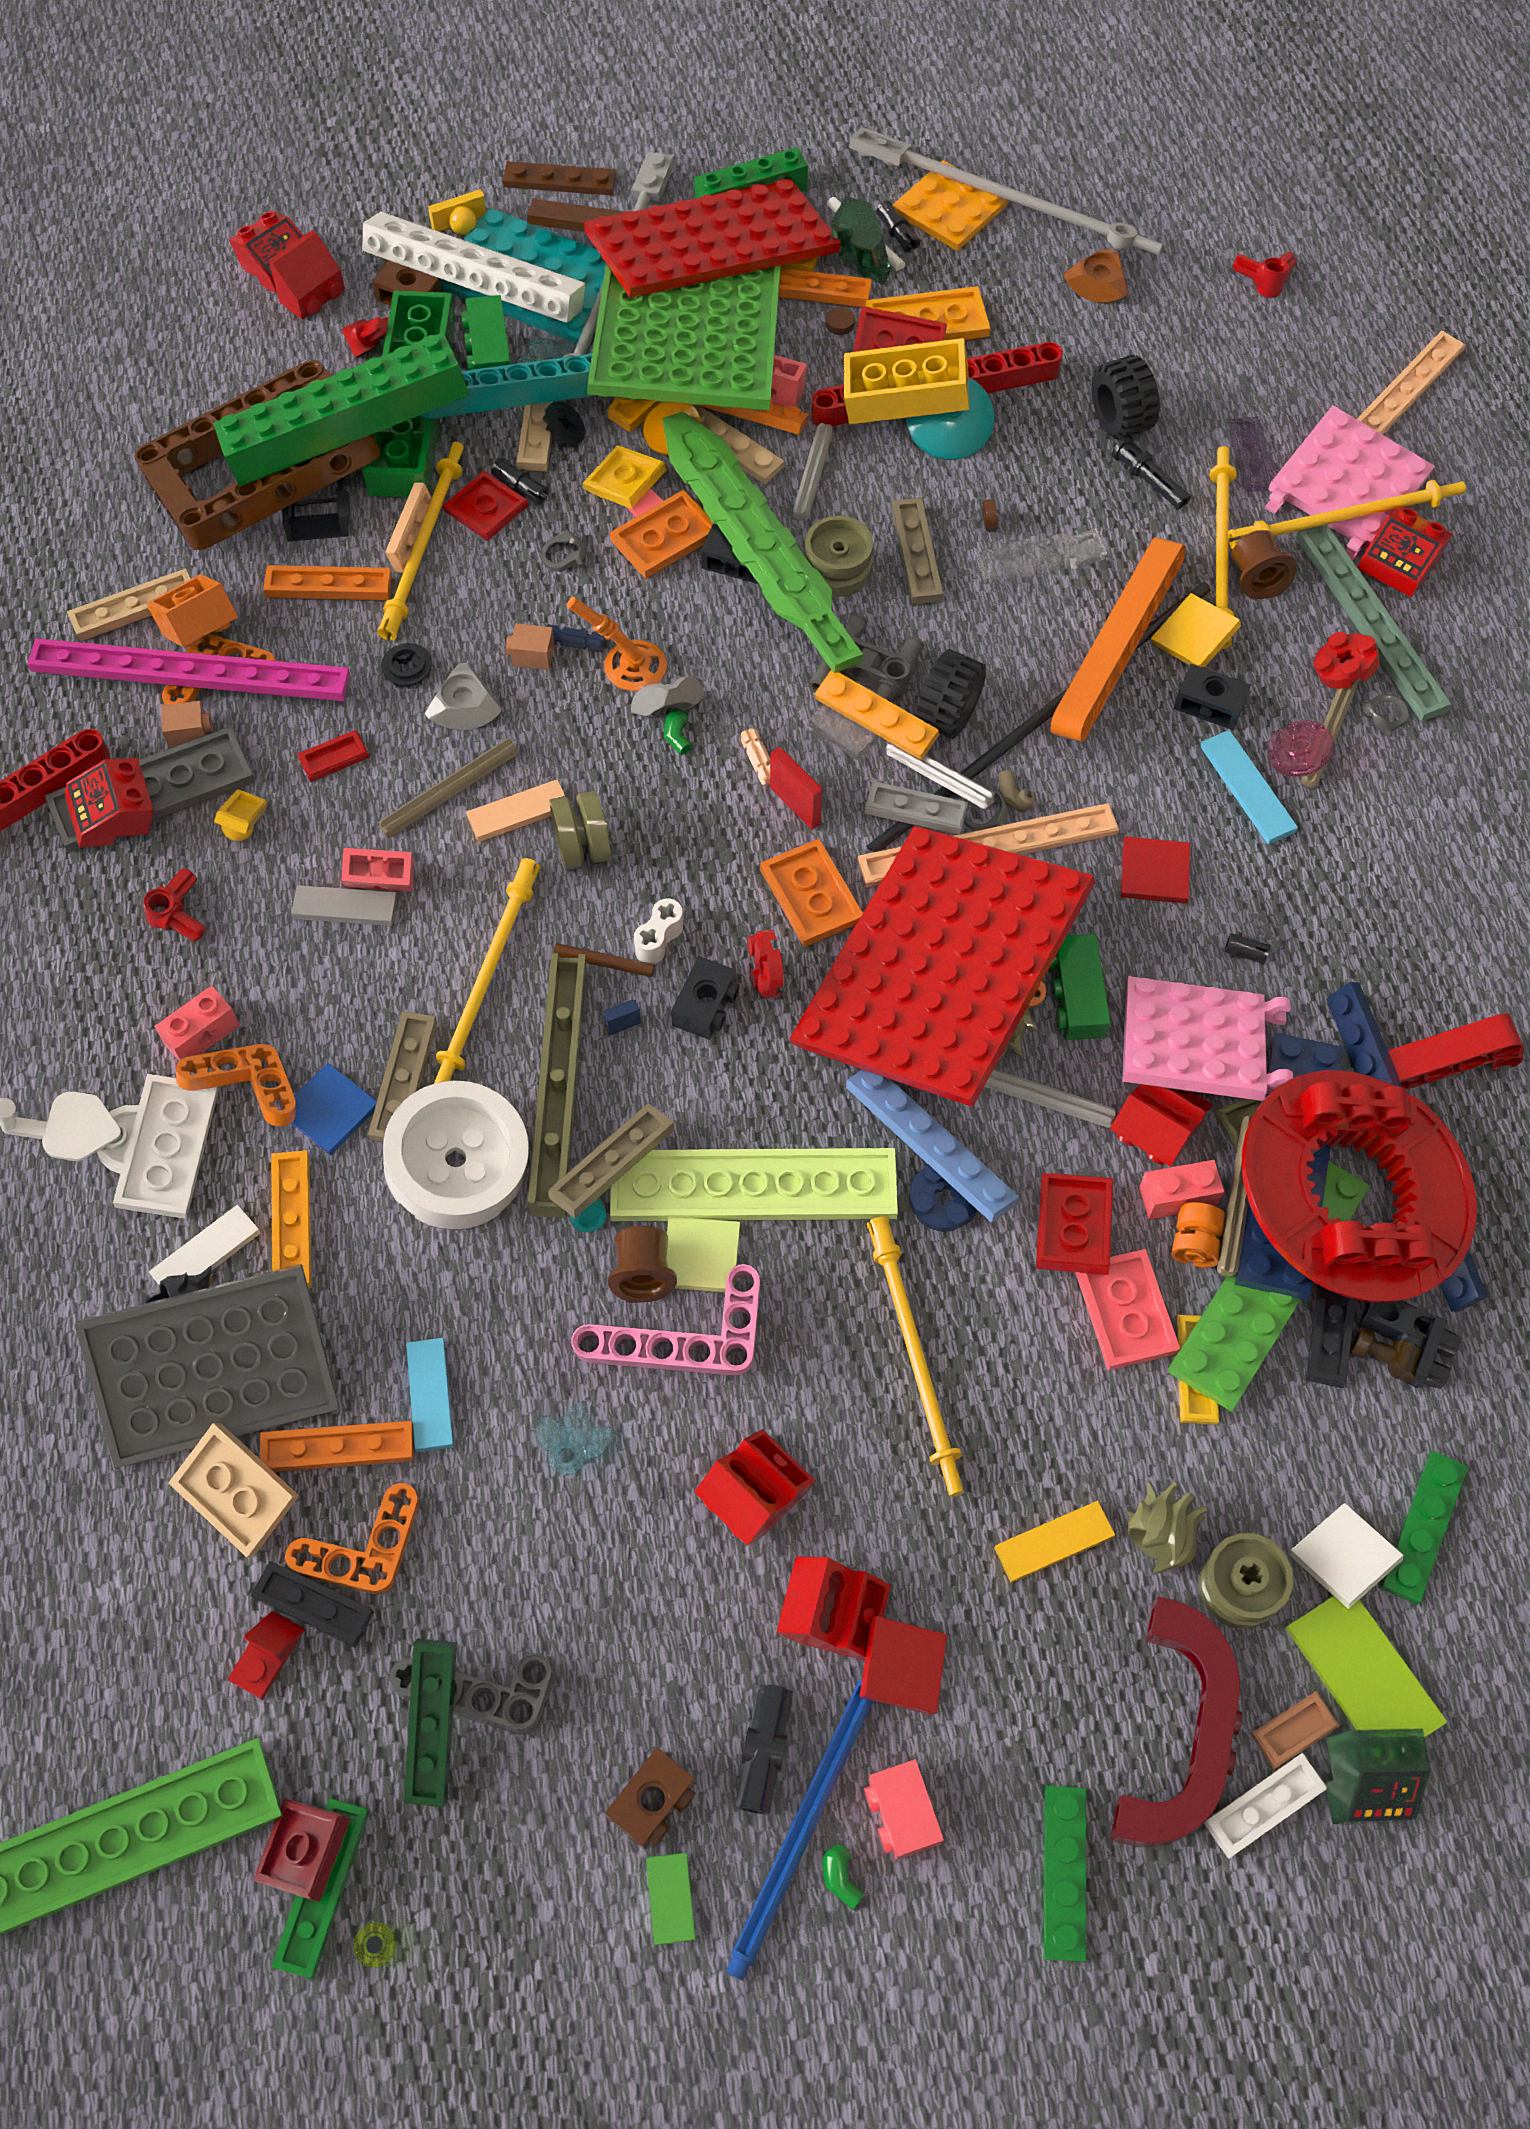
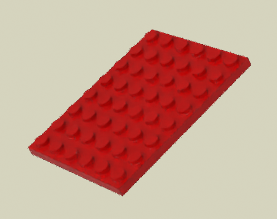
M914 826L789 1038L791 1043L804 1050L974 1107L1095 884L1093 875Z

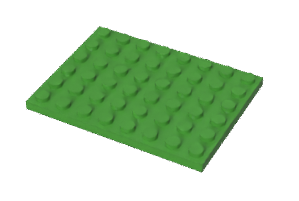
M606 264L587 394L600 397H623L632 400L646 399L658 400L660 402L689 403L691 405H715L723 408L738 407L751 410H770L780 265L630 298Z

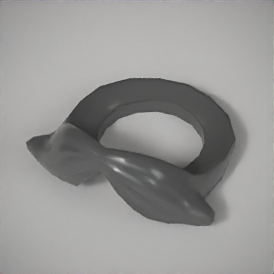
M568 529L562 534L549 539L541 552L543 564L546 568L555 572H562L576 564L583 565V560L586 558V552L581 541ZM570 543L579 548V550L573 551L561 562L552 563L547 559L548 551L555 544Z
M1381 694L1368 702H1359L1366 717L1372 716L1377 730H1380L1388 737L1392 736L1393 730L1407 722L1409 716L1408 707L1404 701L1392 694ZM1385 701L1393 702L1400 707L1402 715L1397 721L1388 722L1375 712L1377 705Z
M991 790L995 794L993 804L1000 803V808L996 815L984 824L973 823L966 815L964 823L968 827L978 831L1006 825L1008 807L999 791ZM967 799L964 800V801L968 802V806H969L970 804H972V802H970L969 800H967Z

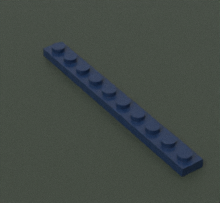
M1350 981L1326 1000L1356 1073L1368 1075L1384 1082L1387 1081L1394 1086L1402 1087L1361 985L1358 982ZM1468 1249L1465 1258L1458 1268L1446 1280L1440 1283L1451 1312L1464 1310L1488 1297Z

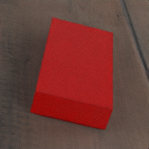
M357 730L297 754L298 760L310 782L370 758Z

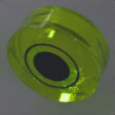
M376 1922L365 1925L359 1930L354 1940L355 1956L361 1964L370 1968H379L386 1965L392 1960L397 1949V1940L394 1932L382 1923Z

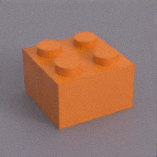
M202 574L146 603L162 635L172 642L188 648L200 644L204 640L203 636L212 631L221 632L231 625L230 622L238 618L222 584Z

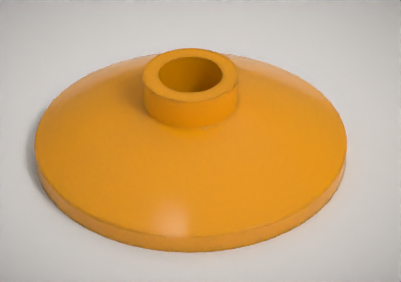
M662 402L654 407L646 417L643 426L644 438L649 447L659 454L668 455L663 418L683 411L701 424V418L697 409L689 403Z

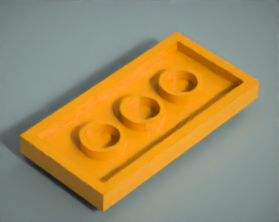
M978 286L866 300L865 307L947 323L944 341L960 338L969 340L990 336L991 328Z

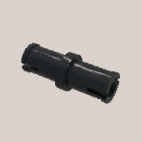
M884 201L887 210L881 203L876 209V214L887 226L888 234L896 238L905 253L912 251L909 245L914 250L917 249L920 245V240L909 228L908 220L904 216L899 215L891 201Z
M502 457L494 462L493 466L499 470L492 468V474L509 484L512 490L517 493L521 492L537 505H541L547 499V496L543 495L542 492L549 494L548 487L531 478L528 471L525 469L519 470Z

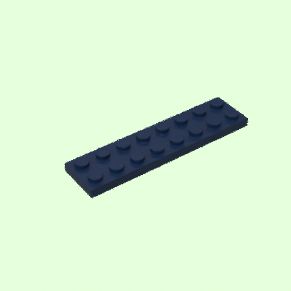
M1275 1033L1271 1044L1267 1074L1279 1069H1287L1293 1072L1294 1078L1311 1072L1341 1070L1344 1047ZM1328 1144L1313 1154L1315 1159L1309 1165L1313 1169V1173L1307 1178L1315 1183V1187L1310 1191L1312 1194L1321 1197L1318 1202L1320 1208L1323 1207L1331 1147ZM1249 1204L1239 1270L1234 1285L1279 1293L1308 1301L1313 1281L1294 1268L1275 1249L1258 1224Z

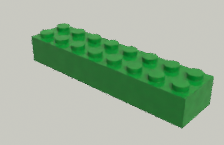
M393 291L382 356L394 352L399 347L410 346L422 341L427 336L438 335L443 332L450 347H452L456 321L452 293ZM419 415L374 433L381 451L377 459L363 466L368 496L408 498L415 482L424 483L428 491H430L441 417L425 418Z
M443 332L438 335L427 336L422 341L410 346L399 347L394 352L382 357L371 358L364 364L354 368L343 369L329 378L313 381L306 387L296 391L285 392L278 398L268 402L254 404L249 409L235 415H226L213 424L224 457L240 487L470 396L459 364Z

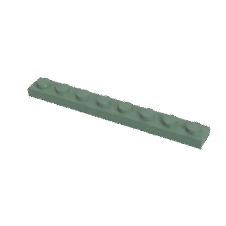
M1323 525L1297 531L1296 540L1360 634L1371 636L1375 639L1380 663L1420 722L1448 712L1452 705L1329 526Z

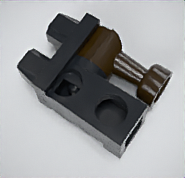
M1403 1300L1396 1302L1367 1301L1358 1326L1360 1329L1353 1340L1350 1353L1360 1358L1366 1357L1367 1354L1376 1357L1388 1364V1371L1392 1377L1405 1381L1413 1387L1418 1388L1423 1383L1441 1389L1448 1380L1451 1368L1434 1361L1435 1354L1437 1352L1452 1359L1458 1351L1462 1338L1445 1329L1447 1320L1439 1316L1433 1317L1428 1312ZM1374 1332L1395 1340L1393 1346L1374 1340Z

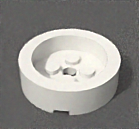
M445 1081L426 1086L405 1099L395 1110L387 1125L383 1142L384 1174L387 1185L395 1200L423 1223L444 1229H466L482 1225L501 1214V1211L512 1202L520 1191L525 1178L529 1144L527 1132L515 1108L504 1097L490 1088L466 1081ZM453 1151H457V1153L465 1157L466 1161L460 1167H452L447 1164L445 1159Z

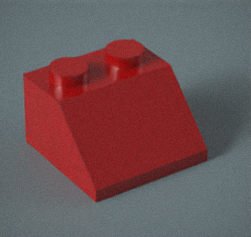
M311 230L269 260L279 303L302 320L310 314H316L322 305L331 299L338 298L342 291L345 290L341 269L314 230Z

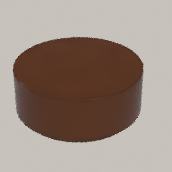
M837 307L827 313L826 328L831 333L845 335L853 330L855 316L849 309Z
M983 500L982 514L985 530H997L998 519L995 500Z

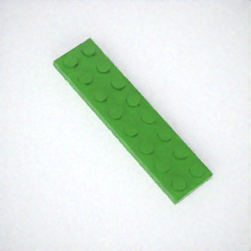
M1330 1161L1328 1163L1323 1207L1329 1209L1328 1217L1330 1219L1338 1217L1340 1222L1349 1221L1371 1185ZM1236 1276L1225 1278L1167 1370L1169 1374L1230 1412L1235 1408L1301 1300L1279 1293L1234 1285Z
M259 1738L253 1739L1 1842L0 1936L275 1822L276 1819L282 1816L281 1804L262 1741Z

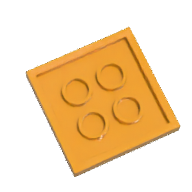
M944 160L941 161L944 164L955 167ZM930 171L893 204V207L909 223L958 251L1008 205L1009 200Z

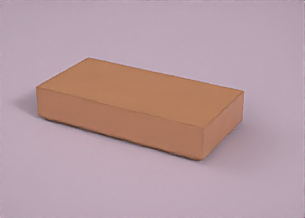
M1316 1691L1252 1732L1251 1736L1273 1769H1276L1340 1727V1725Z

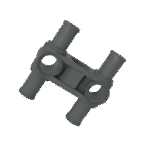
M853 612L850 614L844 628L863 653L862 663L842 670L839 673L856 683L861 682L860 685L875 690L877 695L891 702L908 689L909 680L915 671L914 663L925 645L920 638L908 636L899 653L895 654L861 640L859 637L867 627L868 620L864 615ZM821 655L819 657V668L808 684L813 692L817 691L831 671V668Z

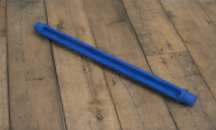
M858 1680L854 1692L740 1937L730 1954L733 1957L726 1973L741 1981L749 1965L753 1966L756 1955L872 1706V1700L860 1698L862 1680Z

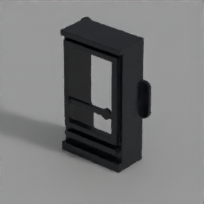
M346 476L337 480V498L301 499L282 509V524L288 542L349 537L350 496L347 491ZM337 502V513L295 517L294 506L296 505L303 507L308 504Z

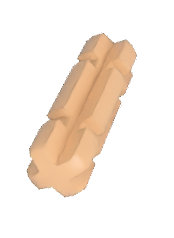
M756 729L744 730L741 733V741L744 748L748 749L747 754L755 771L759 773L757 776L761 784L769 785L770 757L763 742L759 740L760 736Z

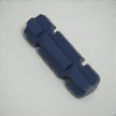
M546 625V627H553L555 644L558 641L563 646L585 649L587 646L590 647V650L601 652L604 649L605 638L598 632L588 634L586 630L569 627L559 629L560 626Z

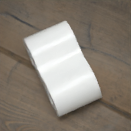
M662 899L658 901L652 909L651 919L636 929L634 945L635 955L639 961L652 964L660 962L665 955L667 943L681 934L683 930L682 907L676 900Z

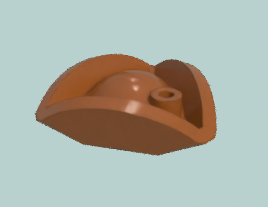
M1115 248L1101 249L1079 261L1064 273V278L1069 286L1078 295L1093 302H1112L1129 294L1118 250Z

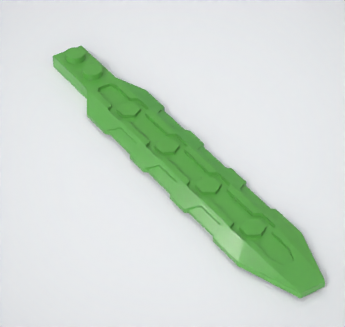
M683 411L663 418L670 463L684 483L689 484L704 505L703 510L712 523L718 525L733 546L732 551L742 565L747 566L762 588V594L776 614L804 630L834 674L862 663L863 653L832 612V589L820 572L813 568L797 546L796 539L788 528L783 527L767 505L768 500L760 489L754 486L738 465L739 460L726 442Z

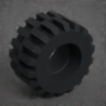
M1133 354L1097 366V369L1093 372L1091 382L1092 400L1096 415L1106 432L1117 440L1127 435L1131 436L1154 428L1159 419L1160 398L1155 378L1147 363L1140 356Z
M947 649L936 660L926 678L917 702L916 717L938 729L940 734L954 739L965 728L978 703L985 683L986 665L954 650Z

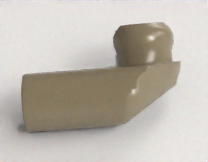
M1005 770L998 774L1000 793L1006 804L1017 811L1030 809L1031 805L1035 802L1033 792H1027V789L1021 791L1016 789L1014 773L1012 771Z

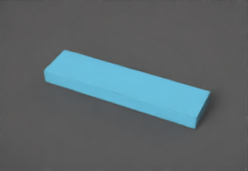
M1230 730L1202 741L1201 749L1268 845L1296 833L1297 825Z

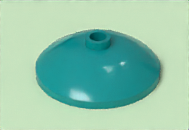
M968 377L970 410L906 417L907 429L912 440L926 454L943 460L963 459L978 452L988 441L994 426L993 405L986 391L973 379Z

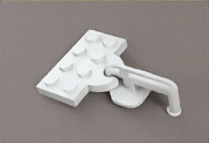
M147 1074L139 1105H124L108 1112L101 1100L95 1095L65 1092L54 1100L47 1122L14 1117L16 1110L14 1102L8 1098H0V1126L4 1133L42 1139L46 1153L54 1158L82 1161L97 1152L100 1161L109 1170L120 1174L113 1200L115 1208L187 1219L219 1089L218 1087L188 1091L178 1086L176 1078Z

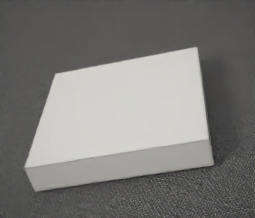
M1345 1503L1294 1546L1290 1552V1556L1347 1609L1353 1606L1401 1563L1403 1559L1402 1553Z

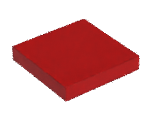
M483 470L443 505V511L488 542L529 506L526 498Z
M778 747L770 753V789L813 830L821 824L823 788L782 748Z
M1124 836L1120 897L1187 904L1189 897L1190 842Z
M878 1616L872 1617L860 1698L925 1714H937L947 1634Z

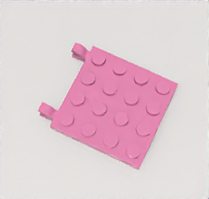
M1332 405L1272 480L1268 488L1272 494L1269 496L1270 501L1265 506V509L1276 514L1283 503L1288 501L1307 514L1315 515L1417 492L1432 473L1435 466ZM1395 509L1327 525L1350 539L1345 551L1353 561L1363 547L1365 549L1369 547L1386 518Z
M1128 976L1125 998L1122 1081L1263 1101L1266 1094H1270L1279 1085L1293 1078V1072L1287 1069H1279L1266 1074L1265 1021L1276 1025H1285L1286 1012H1290V999L1275 997L1270 1001L1264 1002V994Z

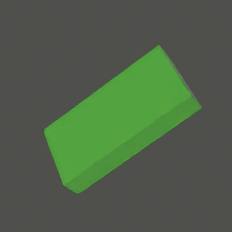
M687 1852L647 1857L646 1864L654 1946L696 1941Z

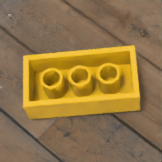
M964 338L844 353V400L849 423L857 424L970 410L968 362Z

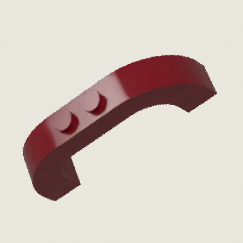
M1160 1596L1152 1603L1146 1642L1174 1649L1187 1657L1199 1675L1201 1697L1188 1776L1180 1794L1164 1802H1151L1124 1794L1117 1799L1110 1840L1135 1847H1158L1170 1844L1187 1836L1207 1820L1221 1798L1227 1775L1232 1776L1234 1772L1236 1751L1231 1750L1233 1735H1239L1243 1719V1712L1237 1710L1240 1692L1238 1666L1225 1636L1201 1612L1184 1603Z

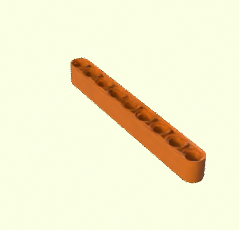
M1158 537L1152 539L1056 708L1051 721V734L1079 742L1085 741L1179 572L1186 552V545L1184 543Z

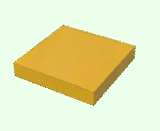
M617 445L582 484L585 490L596 496L633 509L667 469L663 461Z
M1190 593L1151 637V641L1163 651L1188 665L1194 664L1199 667H1206L1241 627L1240 619Z

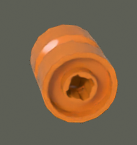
M1198 1202L1181 1205L1176 1225L1179 1232L1174 1236L1171 1252L1173 1259L1184 1264H1188V1261L1193 1262V1266L1201 1268L1216 1266L1219 1261L1222 1244L1219 1238L1223 1235L1226 1220L1224 1211L1213 1205Z

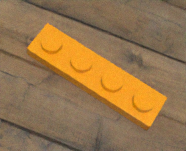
M831 670L814 693L816 700L921 761L939 736L938 729L839 672L834 674Z
M307 1150L272 1153V1271L302 1264L308 1288H312L310 1156Z

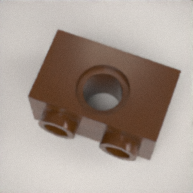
M387 260L372 281L376 301L389 306L392 303L393 291L442 293L440 278Z
M657 1747L606 1810L605 1815L643 1850L649 1842L656 1846L668 1832L670 1826L666 1821L676 1809L682 1813L695 1797L696 1793L692 1790V1787L695 1785V1778ZM650 1791H659L665 1796V1803L658 1811L651 1812L642 1806L644 1796Z

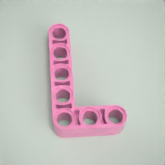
M746 1264L737 1265L728 1273L721 1336L589 1324L577 1328L573 1333L571 1339L572 1347L578 1358L588 1363L734 1376L743 1375L751 1369L754 1361L760 1296L759 1275L752 1266ZM741 1276L749 1277L753 1280L754 1285L749 1291L740 1292L733 1286L737 1278ZM737 1312L746 1313L751 1319L750 1323L740 1329L733 1327L730 1323L733 1314ZM587 1336H595L599 1339V1345L593 1352L587 1353L580 1349L581 1341ZM624 1339H631L636 1342L635 1351L627 1356L618 1354L616 1348L619 1342ZM660 1342H667L673 1346L672 1354L666 1359H659L653 1355L654 1347ZM697 1345H703L710 1350V1355L703 1362H695L690 1358L691 1350ZM739 1348L746 1352L747 1359L743 1364L735 1366L730 1364L726 1357L729 1351Z

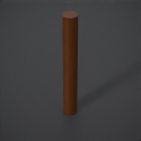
M556 943L554 953H558L560 958H578L579 954H586L588 964L652 977L655 964L558 943Z

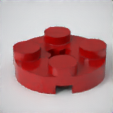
M1337 632L1332 634L1328 639V643L1318 651L1313 665L1325 686L1334 689H1345L1352 687L1351 682L1360 678L1362 682L1369 679L1379 667L1380 656L1373 637L1357 633L1346 635L1344 632Z
M771 929L756 931L754 936H748L747 938L749 955L754 956L755 969L750 971L753 989H759L760 995L765 999L780 997L782 993L776 988L783 987L780 949L773 950L770 940H777Z

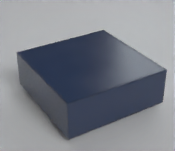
M630 1000L603 1011L605 1027L609 1036L641 1024L640 1009L636 1000Z

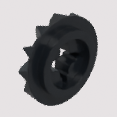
M554 401L544 409L545 415L542 419L548 424L546 431L553 434V440L559 439L563 447L569 445L572 448L584 440L585 426L574 408L564 402Z
M404 643L392 647L385 653L381 662L385 679L392 681L395 687L402 684L408 689L411 684L417 682L421 685L423 678L430 677V670L433 666L429 652L422 646L413 643ZM412 660L413 669L407 668L406 671L402 672L401 664L406 665Z

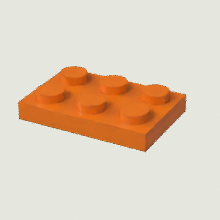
M683 489L611 531L610 541L641 575L647 579L703 546L713 523L704 510Z
M820 839L760 863V871L803 947L856 926L863 912Z

